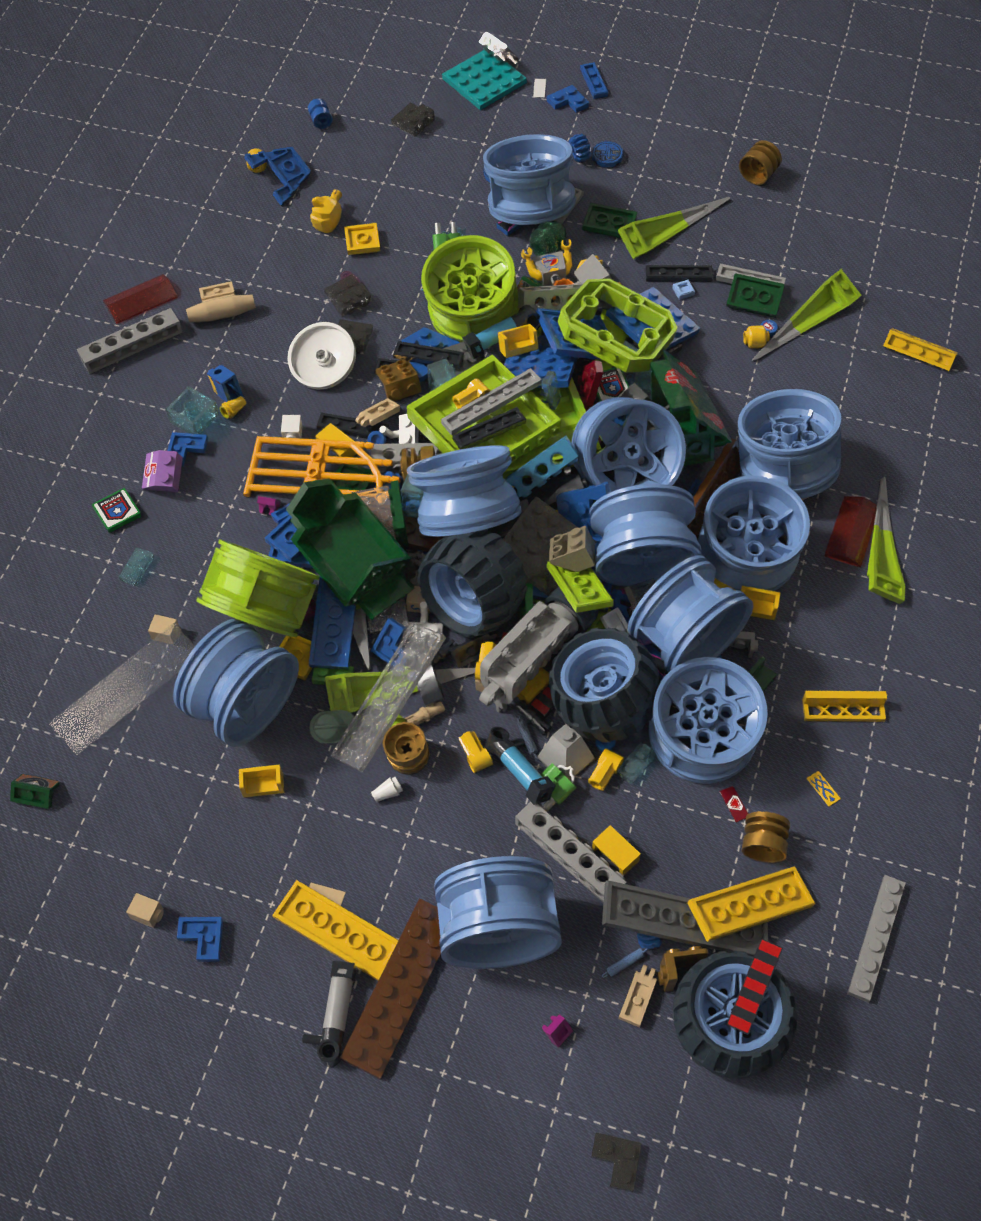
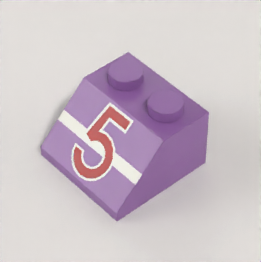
M158 450L146 454L142 489L178 492L183 457L176 451Z

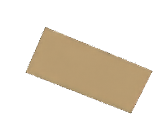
M310 883L309 888L341 906L345 892Z

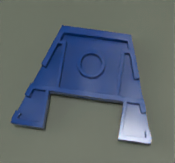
M293 147L273 149L271 152L260 151L258 154L252 155L247 153L244 157L252 169L267 163L283 183V187L273 192V196L281 206L284 205L311 173V170Z
M426 327L401 340L402 342L442 349L460 343ZM409 361L417 372L420 383L431 376V370L424 363Z
M609 482L557 495L560 531L570 532L574 528L586 526L592 537L603 538L592 530L589 513L593 500H598L610 493Z

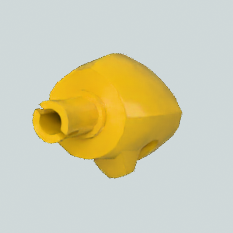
M336 189L333 190L330 197L322 196L312 199L313 208L310 219L316 230L330 233L338 225L342 213L341 205L339 204L342 193L339 190L337 192Z

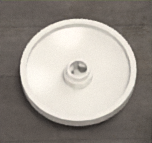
M330 322L315 323L301 330L293 339L288 351V365L293 376L302 385L317 390L328 389L341 383L351 372L356 359L355 344L350 335L341 326Z

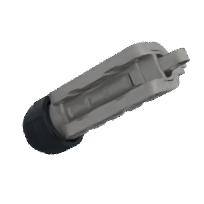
M560 587L555 589L545 599L544 603L539 601L481 662L480 680L485 689L481 693L479 700L488 707L495 703L497 712L501 710L505 712L507 704H510L526 687L527 680H532L539 673L540 667L547 665L551 660V655L557 654L560 651L564 641H569L579 633L583 634L594 623L599 609L576 613Z

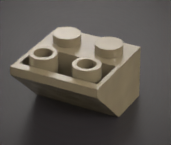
M587 527L574 528L570 532L558 534L551 538L549 562L575 572L595 566V542Z

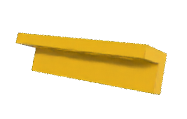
M894 328L890 329L883 345L950 371L958 352Z
M805 691L802 699L804 721L885 722L884 704L887 700L886 691ZM808 707H816L821 712L818 715H809ZM830 707H836L841 712L838 715H832L827 710ZM850 707H856L861 713L859 715H852L847 710ZM870 707H879L880 715H872L867 710Z

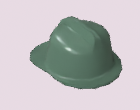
M324 711L312 718L309 729L316 741L320 743H337L349 741L357 732L358 724L353 714L348 711Z

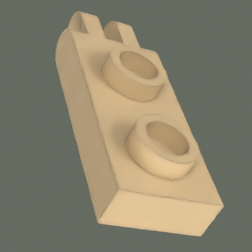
M387 398L360 412L356 422L363 427L373 426L400 412V405Z
M644 964L641 972L636 971L619 1015L620 1020L639 1028L657 981L656 978H653L656 969L651 968L648 976L645 974L648 966Z

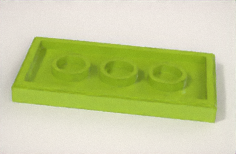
M547 562L549 572L576 613L613 607V599L591 567L575 572Z

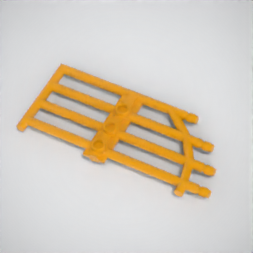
M257 436L243 495L250 497L251 491L296 494L300 487L253 484L255 475L305 478L304 482L330 478L331 480L376 482L377 492L339 490L343 495L357 493L360 498L376 499V503L383 504L384 499L390 500L389 493L384 492L383 483H390L396 480L400 483V477L381 475L377 466L390 467L393 466V461L370 457L363 449H374V443ZM263 444L312 446L310 455L261 452ZM330 447L351 448L361 458L328 455ZM259 459L308 462L307 471L257 468ZM327 463L367 465L370 467L373 475L325 472Z

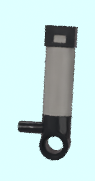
M332 962L331 983L322 1035L304 1034L302 1037L303 1043L318 1045V1057L321 1063L327 1067H334L341 1061V1049L350 995L356 975L355 963ZM334 1049L335 1054L332 1057H324L326 1050Z

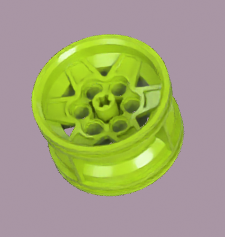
M477 235L456 237L439 245L425 261L421 275L422 287L428 301L431 322L438 333L461 343L464 342L462 337L472 332L476 335L518 313V290L514 263L508 251L498 242ZM502 283V289L495 286V284Z
M219 539L218 543L221 544V547L215 548V553L199 591L202 597L198 596L196 601L215 611L286 636L297 637L299 633L295 630L301 628L317 584L313 583L314 579L319 580L320 576L265 554Z

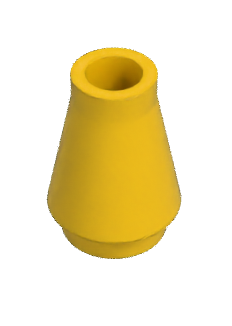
M240 396L224 402L220 406V412L226 419L233 418L246 406V401Z

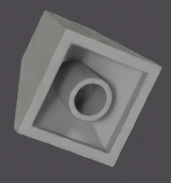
M567 724L551 736L537 756L546 767L551 763L556 767L559 765L571 766L574 769L572 772L574 777L595 760L583 738ZM560 768L559 770L571 781L570 770Z

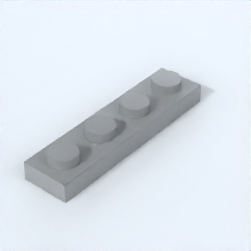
M720 264L716 276L717 281L730 284L733 282L735 273L785 284L786 280L784 277Z

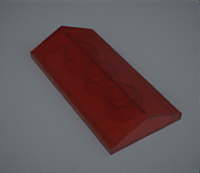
M162 274L104 299L103 303L116 324L178 297L169 279Z
M844 496L824 556L861 568L874 528L877 505L865 497Z

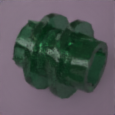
M557 221L541 223L538 229H535L531 234L529 242L532 252L536 256H541L562 250V240L563 244L566 245L567 239L565 228Z

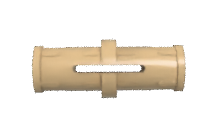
M442 702L425 708L421 707L416 713L405 717V720L415 725L423 722L427 723L430 721V718L444 712L445 708Z

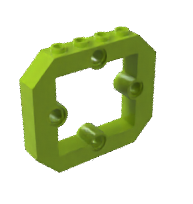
M587 279L562 307L558 319V324L565 340L626 373L650 371V362L657 361L663 354V349L666 350L671 344L678 329L670 310L612 279ZM599 299L624 311L626 316L636 318L653 327L643 330L637 352L614 340L612 333L609 331H597L581 322V319L591 320L594 318Z

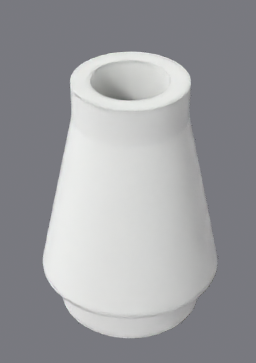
M395 776L392 779L389 777L371 793L375 801L379 802L398 796L403 789Z

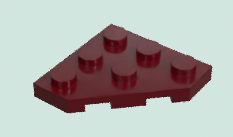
M593 361L582 367L580 375L578 374L576 377L578 393L586 411L593 406L602 379L603 367L601 361Z

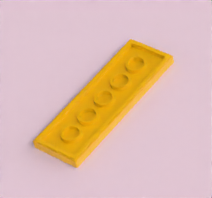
M795 866L690 899L687 902L707 942L811 908L815 905Z
M296 880L272 915L276 920L344 961L355 963L356 968L377 981L398 942L394 937Z

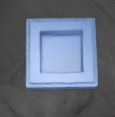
M689 280L673 284V290L679 300L695 295V290Z

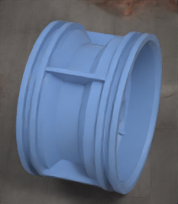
M522 135L500 141L492 145L484 153V170L489 176L491 192L488 195L489 212L497 220L519 225L539 224L560 218L570 212L575 206V188L569 182V170L573 163L572 146L566 140L551 135Z
M802 389L777 390L753 399L740 412L738 417L741 477L753 475L778 480L795 491L801 499L823 492L837 480L841 470V413L837 405L829 398L819 393Z
M701 555L690 557L666 572L640 600L628 623V633L638 639L642 645L654 643L661 649V660L664 662V668L668 673L677 665L690 659L700 657L718 658L740 634L753 610V601L746 597L742 591L729 587L719 588L714 583L716 568Z
M700 657L677 665L661 681L653 703V718L649 721V739L656 757L671 773L694 783H717L735 776L751 760L765 730L767 704L764 693L749 672L725 659ZM712 699L715 704L709 705L705 700ZM674 703L679 712L669 716L670 707ZM693 705L696 710L689 711L686 706ZM721 712H728L731 717L725 718L721 715ZM744 718V730L737 724V721ZM689 724L692 726V729L686 730L682 725ZM718 731H725L728 736L721 737ZM705 737L709 742L701 743L698 738ZM678 738H690L691 749L679 741ZM716 745L730 748L720 753H714Z
M519 856L490 857L454 866L436 878L434 887L438 906L441 958L446 963L471 969L510 967L544 958L561 946L562 940L552 870L546 863L537 859Z

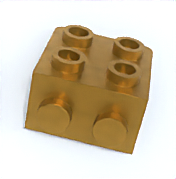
M401 359L376 369V374L384 385L386 397L393 402L422 392L418 374L408 360Z
M695 946L689 948L688 951L671 949L664 953L660 964V972H658L659 985H663L664 992L674 990L678 980L677 968L694 966L700 960L707 958L708 949Z

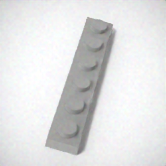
M530 368L442 418L441 424L451 435H454L541 385L542 379Z
M884 875L847 992L848 995L868 1003L873 993L904 890L905 882Z

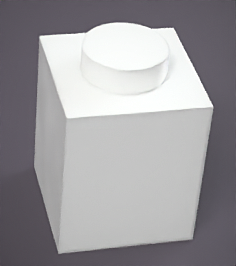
M282 415V438L302 439L303 425L301 416Z

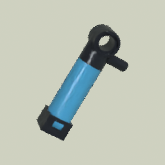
M524 305L519 309L518 313L476 335L472 332L462 337L466 349L475 359L485 354L483 350L499 342L498 332L531 324L535 328L539 324L538 319L540 315L532 306Z
M498 726L491 728L485 743L487 751L496 755L527 790L525 796L533 805L549 801L556 785L548 776L542 777L517 749V747L524 746V739L520 738L510 741V735L506 729Z

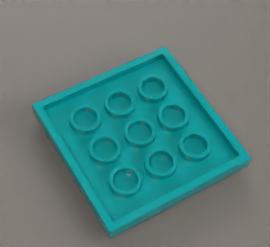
M486 48L442 74V79L479 110L527 83L525 76L490 48Z

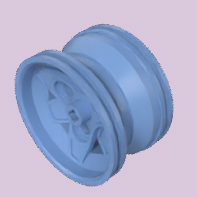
M626 397L603 400L586 411L576 425L572 437V444L579 453L577 461L574 463L577 473L582 478L587 479L589 486L609 482L610 493L636 485H673L679 477L685 461V438L678 421L664 407L647 400ZM628 414L622 426L612 421L619 416ZM647 420L650 421L656 429L647 430ZM630 426H633L634 433L630 436L628 429ZM600 437L605 447L596 453L597 441ZM661 449L660 459H658L653 453ZM610 451H613L614 458L609 461L607 455ZM643 456L644 463L643 465L639 466L638 460L640 457ZM613 470L614 482L603 472ZM637 473L647 477L635 483Z
M491 445L460 449L435 455L410 465L407 468L409 483L424 493L418 509L419 517L417 520L420 525V533L427 536H451L471 533L503 524L520 515L522 510L519 505V497L515 489L503 479V473L512 462L511 456H509V447Z
M753 475L732 479L721 485L712 494L707 503L703 526L698 538L701 554L715 566V579L735 590L741 591L742 586L775 591L788 582L797 567L800 553L809 535V514L798 494L778 480ZM738 512V516L727 518V516ZM784 535L786 536L787 545L779 541ZM717 538L722 540L723 542L719 544Z
M665 484L630 486L604 495L590 508L591 528L595 533L603 537L596 549V574L606 583L624 587L653 586L666 572L680 562L693 556H702L701 546L698 543L697 537L687 527L694 519L696 511L694 498L685 489Z
M230 619L212 629L191 651L177 676L173 700L176 707L189 717L203 721H214L215 735L228 746L239 747L261 734L280 713L295 686L299 663L293 654L282 647L266 649L262 636L250 624L238 619Z

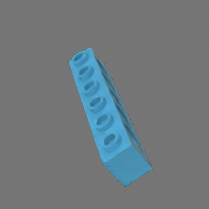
M564 436L510 474L505 480L511 486L517 488L518 492L516 494L519 498L521 496L525 498L532 493V488L535 486L539 488L544 485L548 477L551 475L555 477L560 474L562 467L573 465L577 461L579 453L568 437ZM561 454L563 456V460L561 462H555L553 460V455ZM541 464L546 465L548 471L541 473L538 471V466ZM525 475H529L533 481L527 484L522 478Z

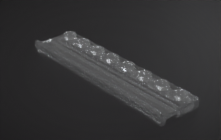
M172 623L48 723L76 756L180 671L195 646L178 628L177 624Z

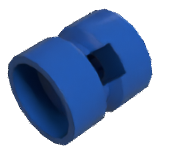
M317 98L312 100L308 105V112L314 126L319 129L327 128L333 120L327 103L323 99Z

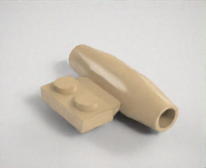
M231 281L199 288L202 303L187 308L186 312L189 322H209L237 316L256 307L253 295H235Z

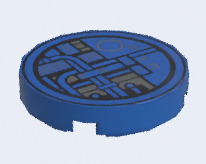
M604 141L593 147L592 160L601 167H614L623 159V149L615 142Z

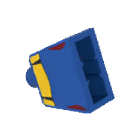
M223 365L208 371L207 376L214 392L224 402L240 396L244 398L235 373Z

